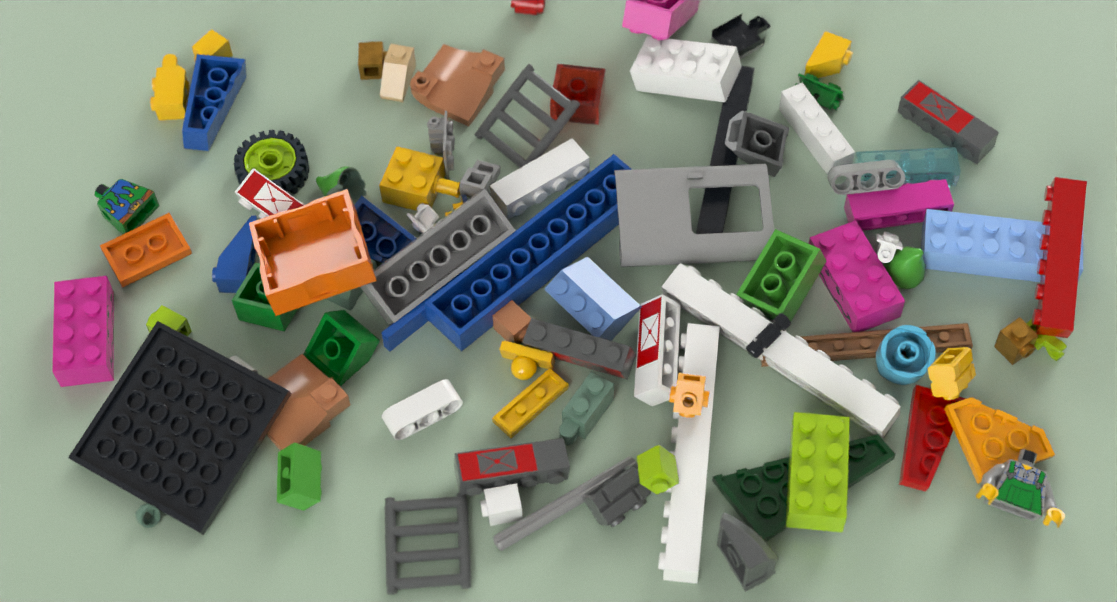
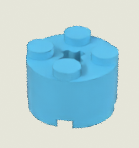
M902 325L891 330L881 341L876 351V364L879 374L890 382L900 385L912 384L921 379L928 371L927 368L935 360V346L926 335L927 333L921 328L912 325ZM902 351L906 352V357H909L908 359L904 358V355L901 354Z

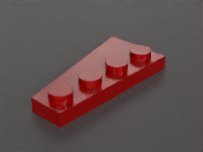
M915 385L912 391L899 485L927 491L953 433L952 425L944 408L947 405L967 398L959 396L956 399L945 400L943 397L933 396L931 388Z

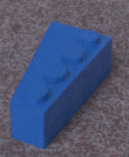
M197 54L182 128L184 149L209 151L246 79L245 59Z

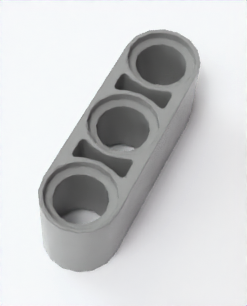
M882 160L834 166L828 172L827 178L835 193L846 195L897 189L905 182V173L896 161ZM892 170L897 171L893 178H886L888 172ZM864 174H872L868 181H860ZM846 176V180L842 184L835 183L838 177Z

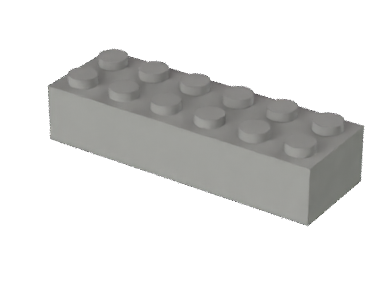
M484 189L374 270L377 281L360 286V288L386 323H395L516 230L487 190Z

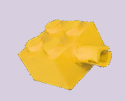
M396 146L379 187L383 203L417 211V207L422 203L432 208L438 193L459 198L460 182L444 179L446 174L443 157Z

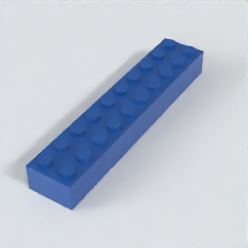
M611 155L424 303L427 320L462 352L493 327L492 315L511 300L519 306L562 269L566 268L619 225L614 170L633 169L616 155Z

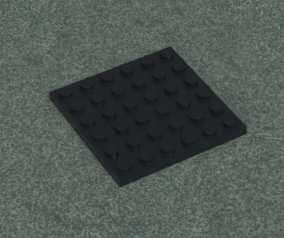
M157 321L68 458L204 535L292 393L286 388Z

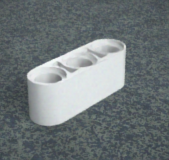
M445 379L387 408L382 414V419L394 439L402 440L455 413L461 408L463 401L451 382Z

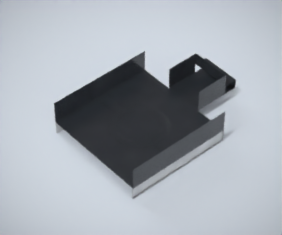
M742 14L713 29L711 39L714 38L720 45L736 46L739 58L742 59L764 46L765 38L761 39L758 34L769 29L771 25L763 17L757 16L749 21L748 26L742 20Z

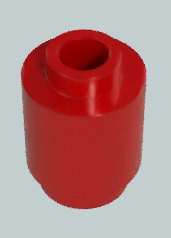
M511 0V8H515V13L537 16L544 13L545 0Z

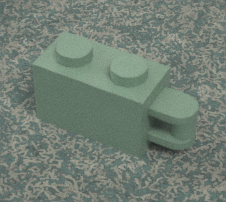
M592 371L589 373L562 410L559 438L564 439L565 445L573 444L578 436L586 439L614 400V383Z

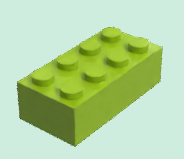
M794 412L790 433L786 527L843 533L847 519L850 417Z

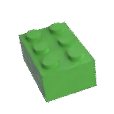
M775 229L736 295L743 300L744 305L750 309L752 307L759 309L765 317L771 320L782 313L792 321L827 261L821 249Z

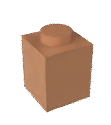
M511 300L492 315L493 327L506 341L521 344L531 317Z

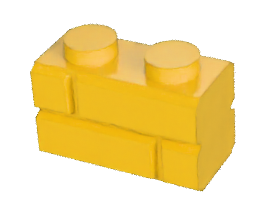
M947 348L927 368L929 379L933 381L931 383L933 396L952 400L960 396L959 393L963 389L968 388V384L976 376L974 364L971 363L973 356L970 348Z

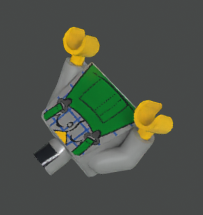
M1022 449L1017 461L1009 459L1002 464H996L982 476L980 490L976 494V498L980 499L984 495V504L1031 521L1043 517L1044 514L1043 524L1045 526H1048L1051 520L1056 523L1057 528L1061 526L1065 515L1057 508L1051 485L1047 481V473L1034 468L1037 457L1035 452Z

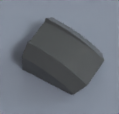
M740 111L729 120L725 145L747 164H766L768 175L775 177L783 166V153L789 127L746 111Z
M724 512L720 520L717 546L744 591H747L765 582L776 573L774 567L778 557L754 530L737 518Z

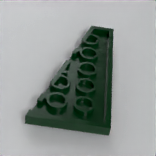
M879 434L849 441L847 489L894 460L896 454ZM789 457L766 462L760 467L748 470L743 468L733 474L725 476L720 474L712 477V482L745 524L761 536L765 542L788 528L786 527Z

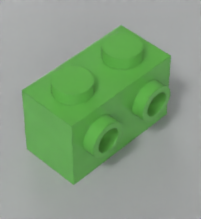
M294 442L278 452L277 503L304 511L321 501V451Z

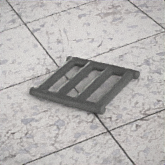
M528 64L522 70L474 134L477 138H484L519 168L543 155L580 106L578 101H570L537 75L531 64ZM527 80L565 108L557 120H554L519 92ZM512 100H515L550 128L542 140L538 139L504 111ZM497 119L535 148L526 160L489 131Z
M457 493L456 497L395 501L393 497L385 498L387 594H396L397 590L455 585H461L462 589L471 588L467 494L459 495ZM457 508V522L396 526V512ZM458 533V548L397 552V537ZM459 559L460 574L397 578V563Z

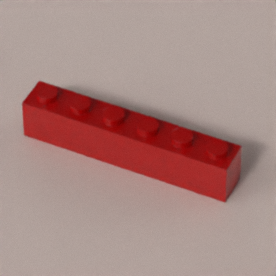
M1055 177L1051 185H1047L1045 188L1044 201H1048L1047 210L1044 209L1042 225H1045L1046 228L1045 234L1041 235L1039 249L1043 250V259H1039L1037 265V274L1041 275L1040 284L1037 283L1034 296L1039 301L1038 309H1034L1032 324L1036 325L1037 334L1068 338L1074 331L1087 181Z

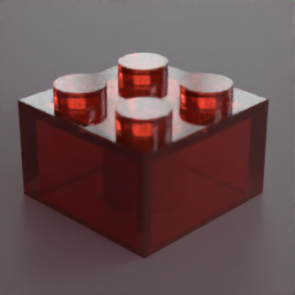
M557 64L553 87L570 101L575 100L580 103V106L568 122L599 125L605 92V69ZM550 98V116L557 120L565 108Z

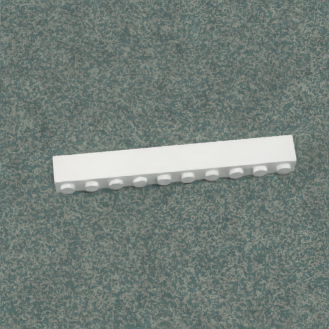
M680 263L662 285L663 295L680 304L682 309L705 324L720 326L719 333L744 350H746V346L752 340H757L755 337L769 323H772L764 318L765 315L755 307L750 309L743 304L744 302L739 296L734 293L727 294L716 281L712 279L707 281L701 277V273L696 268L690 265L686 267ZM781 330L782 334L767 349L763 348L764 352L758 357L759 360H763V356H765V362L768 366L845 417H850L851 421L873 435L879 434L883 439L900 415L901 406L898 405L899 402L889 394L882 395L875 390L876 387L866 379L859 380L853 376V372L848 367L842 364L836 365L830 361L831 358L821 350L816 352L808 346L809 344L806 340L798 335L793 337L786 332L787 330Z
M688 323L687 333L681 334L680 349H685V356H679L678 372L706 376L704 391H710L708 407H702L701 416L695 415L693 418L680 416L678 412H674L673 419H678V427H672L671 443H676V450L670 451V453L676 457L679 484L666 491L671 493V501H665L664 518H669L668 527L662 526L661 543L666 544V553L660 552L658 569L664 570L663 580L697 583L720 326Z

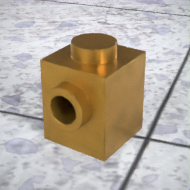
M382 41L359 42L358 67L361 80L382 79L384 60L388 52L384 51Z
M1019 317L1000 330L994 347L1014 365L1035 351L1036 347L1034 345L1039 335Z

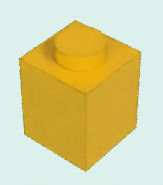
M212 29L192 46L195 56L194 61H196L197 54L220 57L233 56L229 40Z

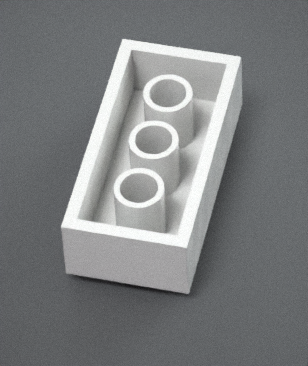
M647 36L630 73L636 91L726 102L742 66L736 46L677 39L657 40Z

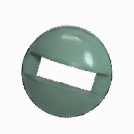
M143 504L136 511L138 523L145 528H152L157 525L161 517L160 511L150 504ZM146 512L152 515L149 519L144 516Z

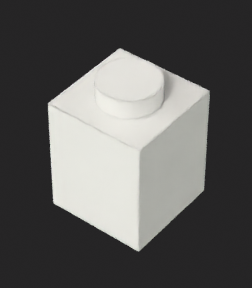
M517 483L484 489L485 500H481L480 504L483 517L488 516L490 526L523 519Z

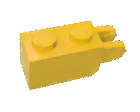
M167 54L162 59V67L156 68V77L152 78L154 96L150 98L151 110L156 112L158 120L184 119L190 84L187 80L185 69L178 66L175 54Z

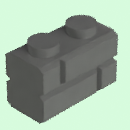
M625 466L584 496L583 500L600 525H611V527H614L625 519L624 514L631 508L634 511L642 507L647 502L645 498L651 494V491L640 484L639 472L636 467Z

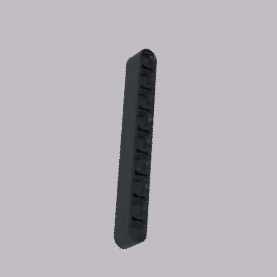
M741 67L726 102L722 103L710 166L737 165L738 156L725 145L729 120L740 111L747 112L754 77V67ZM732 187L705 188L696 234L723 233Z

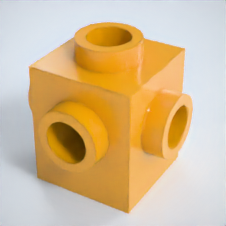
M678 374L677 385L671 386L669 402L674 403L673 412H678L680 416L693 418L695 415L701 416L702 407H708L710 391H704L706 376Z

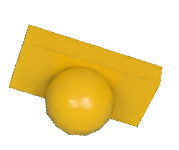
M508 341L501 342L500 353L502 358L513 360L511 372L515 378L528 380L534 376L537 367L551 368L553 370L555 360L551 352Z

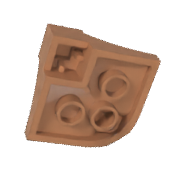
M443 44L424 71H417L411 79V93L418 102L442 115L447 111L448 118L470 126L492 96L493 86L505 71L504 58L484 49L479 53L469 52Z
M301 354L268 378L270 381L286 388L292 394L266 435L280 451L294 442L305 446L331 427L329 421L350 406L348 394L332 378L324 375Z

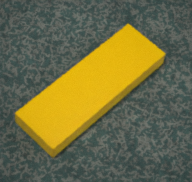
M549 368L493 416L492 422L512 439L569 389V384Z

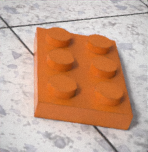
M170 213L100 245L122 288L192 254L188 243Z

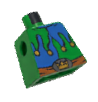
M124 179L117 180L111 188L100 184L94 193L95 197L99 198L97 205L102 216L122 234L140 227L159 207L154 191Z

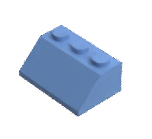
M589 257L562 269L544 289L593 336L610 341L642 308Z

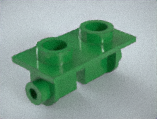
M798 74L800 83L805 85L814 97L815 94L819 95L817 102L820 106L831 111L833 109L838 110L841 103L838 99L843 101L845 99L841 87L833 83L826 85L819 82V78L812 74H806V76Z

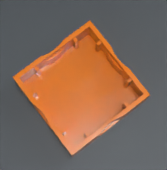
M348 189L316 199L299 208L282 211L249 223L254 247L260 258V273L265 295L276 316L377 281L357 211Z

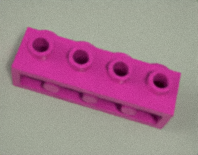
M946 179L929 180L916 184L906 183L897 189L847 194L844 204L848 223L856 220L862 231L921 223L924 221L927 209L952 212L954 207Z

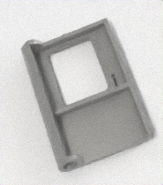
M766 164L614 170L620 232L619 256L621 267L756 261L774 232ZM756 186L759 189L763 230L712 234L693 233L688 192L690 189Z

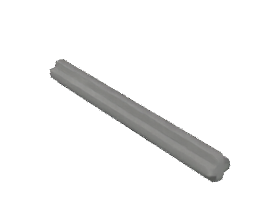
M633 457L622 460L493 537L496 547L499 550H504L584 503V496L623 467L634 466L638 470L637 462Z

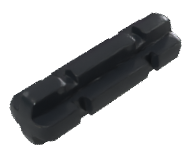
M778 314L773 319L774 323H769L755 337L757 340H752L746 346L747 352L752 357L758 358L764 352L763 348L767 349L782 334L780 331H785L791 325V321L786 315Z

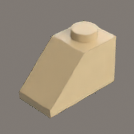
M390 44L383 65L380 89L381 99L404 102L416 68L414 47Z

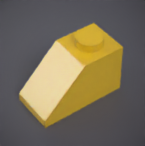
M825 31L806 63L804 75L812 74L817 78H822L840 73L844 64L848 65L853 55V52L850 51L852 41Z

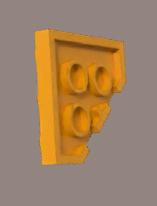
M973 397L947 405L944 408L977 484L981 483L982 476L996 464H1002L1009 459L1017 461L1022 449L1030 450L1037 454L1035 464L1055 456L1043 429L1034 425L1029 426L1018 421V418L999 409L994 410L981 404V401Z

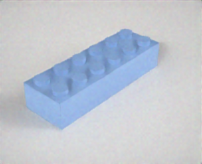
M927 209L922 224V257L926 269L1040 282L1041 275L1037 274V265L1039 259H1043V250L1039 249L1041 235L1045 234L1046 226L1042 225V222ZM1083 231L1078 281L1083 272Z

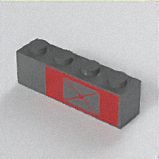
M920 80L911 86L900 98L898 113L976 165L994 148L999 133L997 130Z
M533 318L530 320L522 342L525 346L551 352L555 359L627 380L636 356L630 346Z
M563 438L460 452L454 455V469L459 495L476 496L484 492V489L517 483V487L521 486L523 488H531L541 483L558 484L568 480L570 469Z

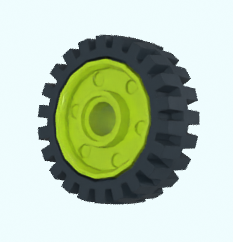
M269 130V135H265V132L262 131L259 132L260 137L257 138L255 135L250 136V142L244 140L242 142L243 147L239 146L237 154L234 156V169L239 184L243 182L254 168L288 193L296 194L298 192L297 187L302 188L304 186V180L307 181L309 162L305 147L297 137L294 139L292 134L288 133L285 135V132L281 130L276 135L274 130Z

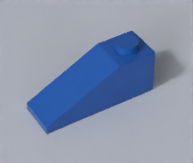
M251 215L218 257L217 267H213L212 281L217 284L219 293H236L255 263L257 252L254 247L249 223L258 220L257 216Z

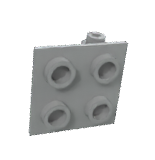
M445 111L444 118L431 117L427 122L430 149L435 154L443 153L446 179L449 180V170H454L452 150H455V137L453 136V121H448V114Z

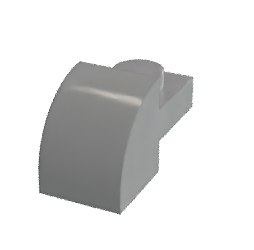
M477 160L473 168L468 167L460 181V194H466L467 197L471 198L476 193L486 189L491 196L490 185L497 180L500 174V166Z

